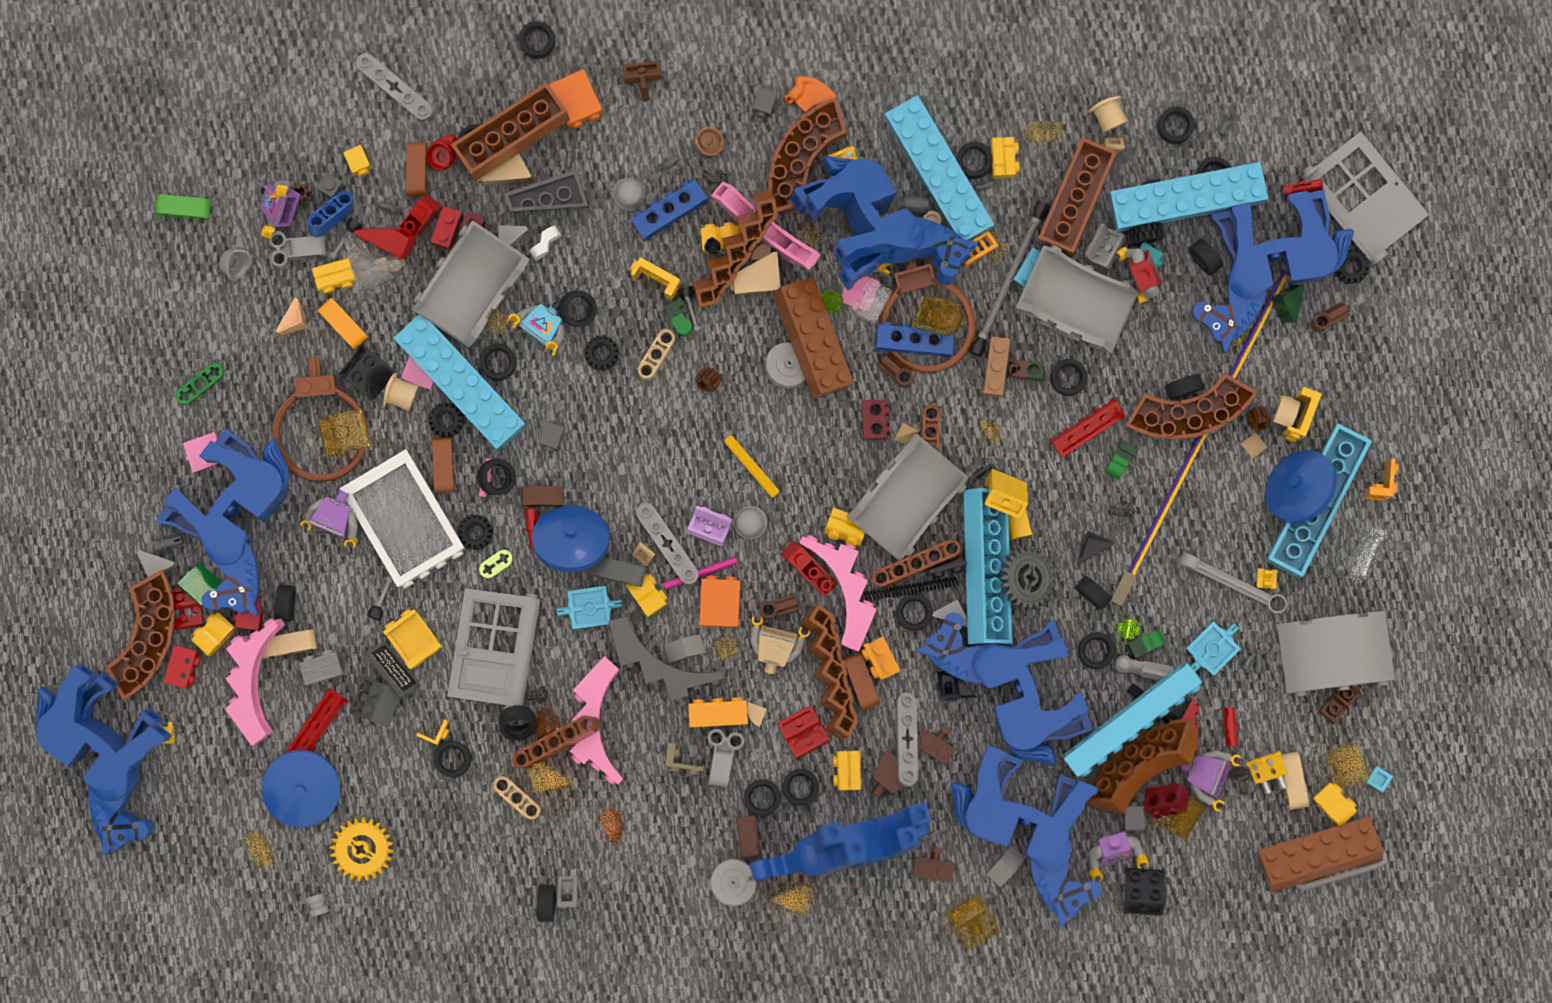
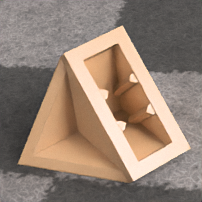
M294 298L276 329V332L280 335L308 328L301 302Z

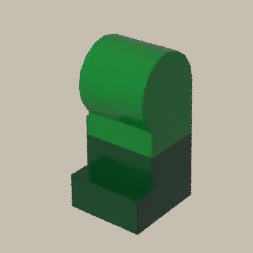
M678 298L663 307L678 335L688 336L692 331V324L683 315L681 308L684 307L681 298Z
M1122 441L1105 472L1119 480L1136 453L1137 448Z
M1156 630L1126 645L1133 659H1136L1166 642L1160 630Z

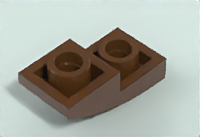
M526 486L521 488L522 506L540 508L541 506L561 507L563 505V487Z
M1350 686L1349 690L1338 691L1337 689L1319 710V713L1330 723L1335 724L1358 697L1360 692Z

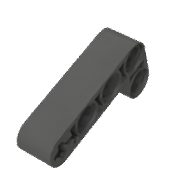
M603 557L595 566L579 572L642 587L647 568Z

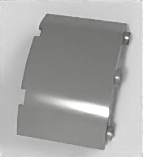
M473 220L468 226L464 225L459 232V239L447 256L440 258L436 264L438 267L437 271L422 293L418 292L413 300L415 305L412 308L413 311L469 348L478 338L488 321V317L497 308L507 289L514 284L530 260Z
M1043 245L1016 308L1030 318L1040 319V324L1078 342L1081 338L1082 341L1088 342L1090 347L1112 354L1138 295V291L1133 287L1134 284L1129 281L1123 280V282L1095 272L1094 268L1089 265H1081L1062 253V249L1057 246L1047 247Z
M915 433L901 448L900 453L895 458H892L864 492L865 495L847 515V518L900 561L904 556L909 557L915 550L913 546L929 524L932 526L938 520V513L956 493L960 495L966 488L965 482L969 477Z
M1385 611L1332 616L1277 625L1287 694L1295 693V697L1307 695L1306 691L1338 687V691L1349 690L1351 685L1376 683V686L1388 685V681L1395 680Z

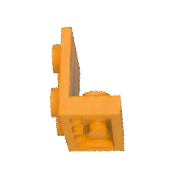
M1395 458L1385 462L1383 485L1373 484L1364 490L1363 499L1386 501L1393 497V494H1396L1397 483L1394 482V475L1398 473V464L1395 463Z
M884 637L863 645L861 653L866 662L870 661L872 665L870 671L874 679L878 678L881 681L900 672Z

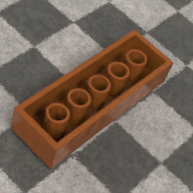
M546 82L452 143L451 146L474 182H476L568 122L570 118L566 109Z
M1084 137L1081 138L1039 235L1037 245L1042 247L1043 245L1047 247L1057 246L1062 249V253L1072 258L1117 151Z
M814 277L778 288L773 293L812 399L845 390L854 384Z
M1369 816L1258 850V860L1270 892L1273 893L1382 860L1384 850Z

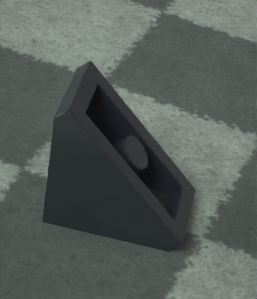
M1088 531L1082 542L1077 559L1078 563L1080 564L1112 547L1114 542Z
M937 671L940 701L976 698L975 694L962 680L944 671Z

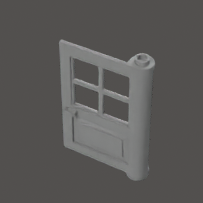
M1360 131L1320 164L1314 167L1312 165L1307 167L1302 172L1304 174L1302 179L1305 182L1319 179L1337 164L1346 173L1350 181L1334 194L1323 182L1328 210L1344 230H1354L1352 240L1366 254V257L1374 266L1388 255L1385 249L1429 214ZM1359 148L1372 164L1354 177L1341 161ZM1375 167L1387 183L1369 196L1357 180ZM1354 183L1366 200L1348 213L1336 196Z
M465 588L447 697L504 705L503 710L510 706L523 705L541 599H537L538 595L526 593L525 597ZM475 602L496 604L493 625L472 622ZM500 605L521 608L518 629L497 626ZM471 626L492 629L489 650L468 647ZM496 630L517 633L514 653L493 651Z

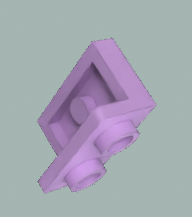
M696 506L686 533L722 547L732 519L724 514L710 511L706 507Z

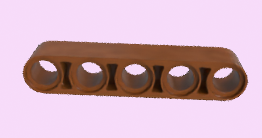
M955 540L945 541L876 570L873 573L872 580L875 585L881 588L890 587L959 558L963 554V547ZM956 544L957 552L950 554L949 547ZM934 552H939L940 554L937 561L931 560V555ZM917 559L922 561V566L919 569H915L913 565ZM903 566V575L897 576V568ZM886 574V581L880 584L878 581L879 576Z
M581 716L514 754L512 762L517 768L530 769L596 733L600 729V721L595 716ZM588 720L591 721V727L589 729L586 726ZM572 729H574L575 735L573 738H571L570 732ZM556 738H558L559 741L557 747H555L554 740ZM539 747L543 750L540 756L538 754ZM524 755L526 757L525 764L522 763V758Z

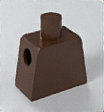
M888 750L884 753L872 776L877 785L871 792L879 799L887 790L895 794L902 787L897 779V757Z

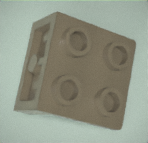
M668 742L665 766L669 767V771L681 772V769H686L688 774L700 775V772H704V767L674 763L675 760H679L680 748H677L676 743Z

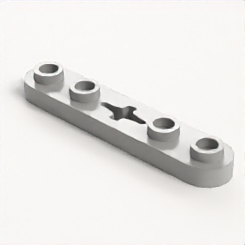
M367 53L358 56L356 61L358 69L413 116L422 121L428 120L432 116L433 110L431 105L376 58ZM389 80L393 84L399 83L398 88L402 93L396 90L390 91L391 86L387 81Z
M649 503L641 504L636 511L641 524L680 580L686 585L695 584L698 581L699 573L656 509ZM662 536H664L665 539H667V541H673L671 543V547L674 550V552H671V550L668 547H663L664 541L662 539Z
M906 692L902 693L896 701L897 779L903 787H911L918 780L917 702L914 695ZM906 731H908V739L912 740L908 743V749L906 741L902 740L906 736Z
M1384 851L1382 860L1343 871L1341 874L1339 872L1299 884L1295 887L1302 891L1379 869L1386 864L1387 854Z

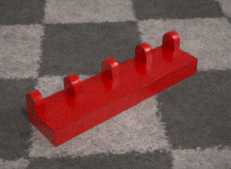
M1114 398L1110 399V402L1103 407L1096 408V411L1091 415L1079 419L1080 422L1071 428L1064 429L1062 434L1049 439L1060 457L1063 458L1125 417L1120 405Z
M329 688L286 752L293 750H315L317 748L315 744L321 735L328 732L326 728L334 717L337 718L339 716L337 712L343 703L347 704L349 700Z

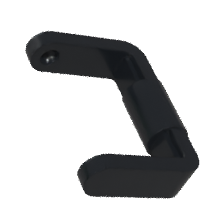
M988 464L985 468L982 466L973 473L974 476L969 480V484L973 489L977 488L973 481L986 474L987 470L991 467L998 471L994 464Z

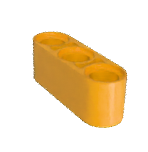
M332 298L317 310L354 350L368 338L362 329Z

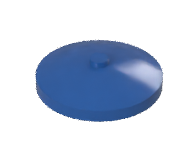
M1301 450L1288 455L1276 465L1268 478L1265 499L1269 510L1280 520L1292 524L1307 522L1315 518L1326 509L1335 494L1337 487L1336 469L1326 456L1314 450Z
M581 506L558 507L545 513L535 524L532 533L533 549L538 559L554 570L562 572L584 571L595 566L606 555L609 548V529L602 517L588 508Z
M293 750L282 754L270 764L262 781V796L269 812L280 822L294 827H309L325 820L335 809L340 796V780L334 766L322 755L309 750Z

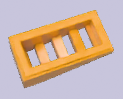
M989 230L971 240L979 242L983 251L981 252L979 247L976 246L975 252L977 255L974 256L970 252V259L962 263L965 268L998 247ZM984 238H986V240L990 244V247L986 246V244L983 241Z

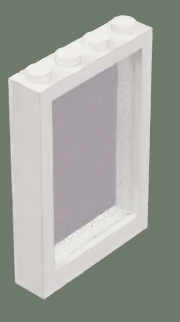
M406 449L340 488V490L349 494L348 504L353 508L359 523L398 588L403 587V589L412 586L414 584L413 580L418 577L420 579L427 577L431 574L429 571L433 568L440 569L447 564L446 561L450 558L455 560L464 554L462 552L465 550L464 545L461 543L460 538Z

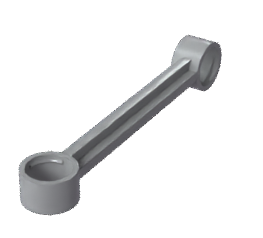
M1183 553L1179 561L1180 565L1201 573L1266 605L1267 609L1273 614L1282 613L1287 608V600L1283 595H1270L1202 562L1193 555ZM1274 597H1279L1283 602V608L1279 611L1273 610L1270 606V601Z

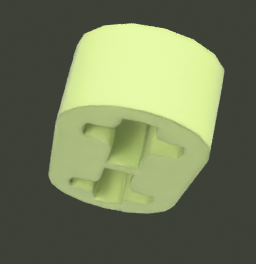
M507 550L497 552L480 565V574L484 578H493L512 564L513 556ZM501 554L509 555L507 558L508 563L501 562L497 564L496 562L501 559ZM493 564L496 565L491 570L492 574H484L483 571H485V565H488L489 567Z

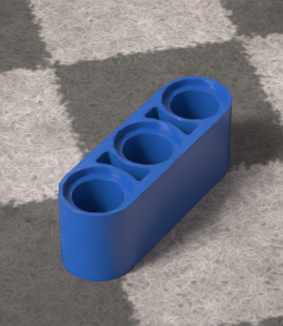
M340 191L308 217V230L311 236H323L353 211V195L349 191Z

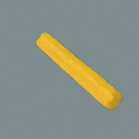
M732 435L727 437L724 441L725 444L772 498L779 493V489Z

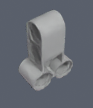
M275 231L272 233L271 239L269 238V243L275 250L271 254L270 259L275 268L279 270L286 269L290 260L310 259L321 255L322 257L327 256L325 236L287 239L282 232ZM276 238H283L282 244H274ZM284 256L285 260L283 263L277 264L275 262L276 258Z
M714 729L708 735L709 743L715 746L709 785L728 788L734 750L743 747L745 743L744 737L740 733L735 732L726 738L722 730ZM719 732L722 735L720 743H714L711 740L713 733ZM737 735L741 738V744L738 747L731 745L730 739L732 736Z

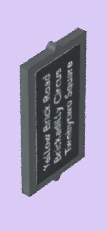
M386 641L379 645H374L371 650L365 653V656L400 698L408 693L411 694L414 689L421 685Z

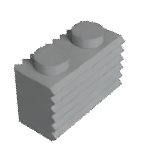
M327 650L322 652L320 657L314 658V655L303 658V662L299 663L306 686L345 675L338 652Z

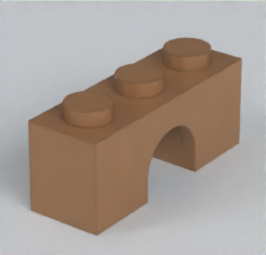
M991 336L982 396L1002 398L1010 339Z

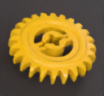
M365 817L362 818L361 823L355 818L354 824L349 820L347 821L348 827L340 825L343 832L335 831L338 838L331 839L336 845L329 847L335 850L330 856L337 858L332 864H340L337 871L344 869L343 876L350 873V880H353L357 875L358 881H361L363 876L368 881L370 874L373 878L377 877L376 871L383 874L382 866L388 868V864L385 861L392 860L388 853H393L394 851L388 847L393 845V842H387L391 835H384L386 828L380 830V822L374 826L373 819H370L367 824ZM358 835L370 837L375 843L376 853L371 852L368 842L355 841L353 838ZM364 845L363 849L366 853L358 854L359 849L356 846ZM348 846L352 847V854L355 857H367L370 861L365 864L354 862L349 856Z

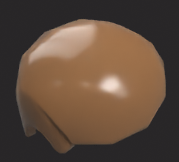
M713 127L702 128L695 136V147L703 155H717L723 149V136Z

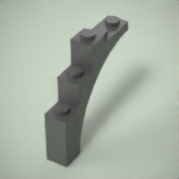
M628 616L609 620L620 666L625 665V668L636 666V662L639 661L645 684L649 683L650 686L660 684L661 679H664L670 701L674 700L675 703L685 701V697L689 696L687 688H691V691L703 688L702 684L716 685L721 683L720 679H724L722 670L690 672L677 669L662 662L652 655L639 641L631 627Z

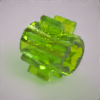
M827 289L822 292V300L826 311L829 310L831 313L841 309L840 304L843 303V297L838 290Z
M1123 619V623H1118L1117 632L1121 633L1120 638L1134 640L1135 636L1140 635L1141 626H1137L1136 620Z

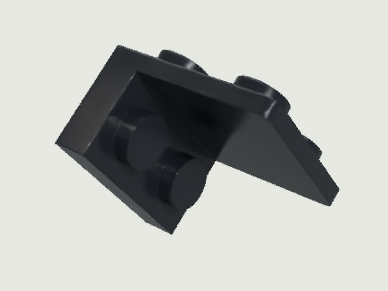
M362 345L338 375L371 401H374L396 371Z
M957 545L949 547L950 554L957 552ZM934 552L931 555L932 561L939 559V552ZM961 555L955 560L926 571L927 576L938 579L944 577L945 573L951 571V574L962 572L966 566V560L963 561Z
M1126 868V897L1123 913L1162 916L1165 907V871Z

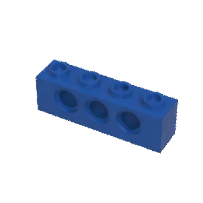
M696 180L684 182L681 185V189L676 192L675 190L670 191L665 195V199L660 202L656 200L649 205V209L644 212L640 210L633 215L631 222L644 242L708 202V198ZM687 195L690 197V200L687 203H682L679 201L680 197ZM671 205L674 210L671 213H665L663 211L664 207ZM655 215L658 220L655 223H649L647 221L648 217Z
M881 322V325L879 324L875 330L874 350L950 357L953 353L954 332L949 331L948 328L931 330L929 326L911 328L910 324L892 326L893 323ZM891 333H897L900 340L898 342L893 341ZM910 335H916L918 343H912ZM930 336L937 339V345L929 343Z

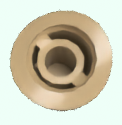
M1121 96L1105 99L1088 111L1095 114L1102 133L1113 130L1128 121L1118 101L1121 99Z
M394 373L386 386L383 407L388 403L409 412L419 385L405 382L397 378L398 373Z

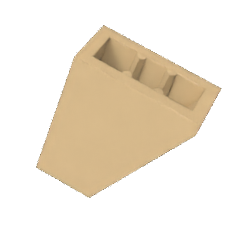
M517 154L477 181L482 180L484 185L530 182L533 179L520 154Z
M772 252L737 272V276L730 285L731 291L735 290V295L775 292L780 288L778 253Z

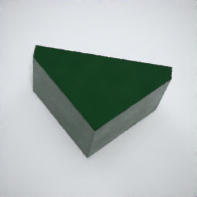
M1291 285L1271 298L1282 322H1297L1304 285Z

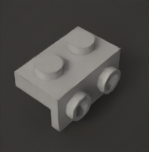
M1101 223L1094 233L1091 244L1085 250V257L1089 262L1110 270L1118 255L1115 252L1121 249L1127 238L1126 235L1120 232L1116 233L1115 230Z

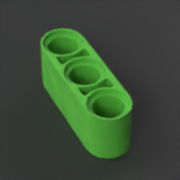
M158 194L156 196L154 214L158 216L166 214L167 217L180 218V216H186L188 219L205 218V220H209L211 200Z

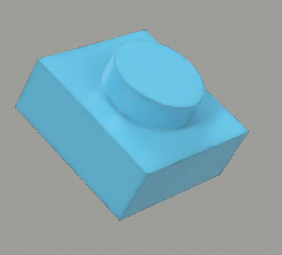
M1375 766L1365 783L1383 793L1393 776Z

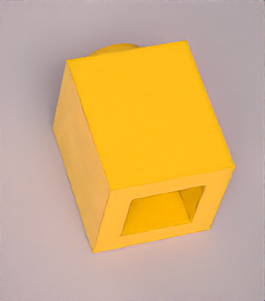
M361 145L343 152L354 176H365L369 173L368 170L372 169Z

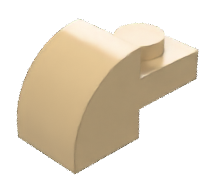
M1280 396L1273 422L1286 427H1292L1300 407V402L1289 396Z

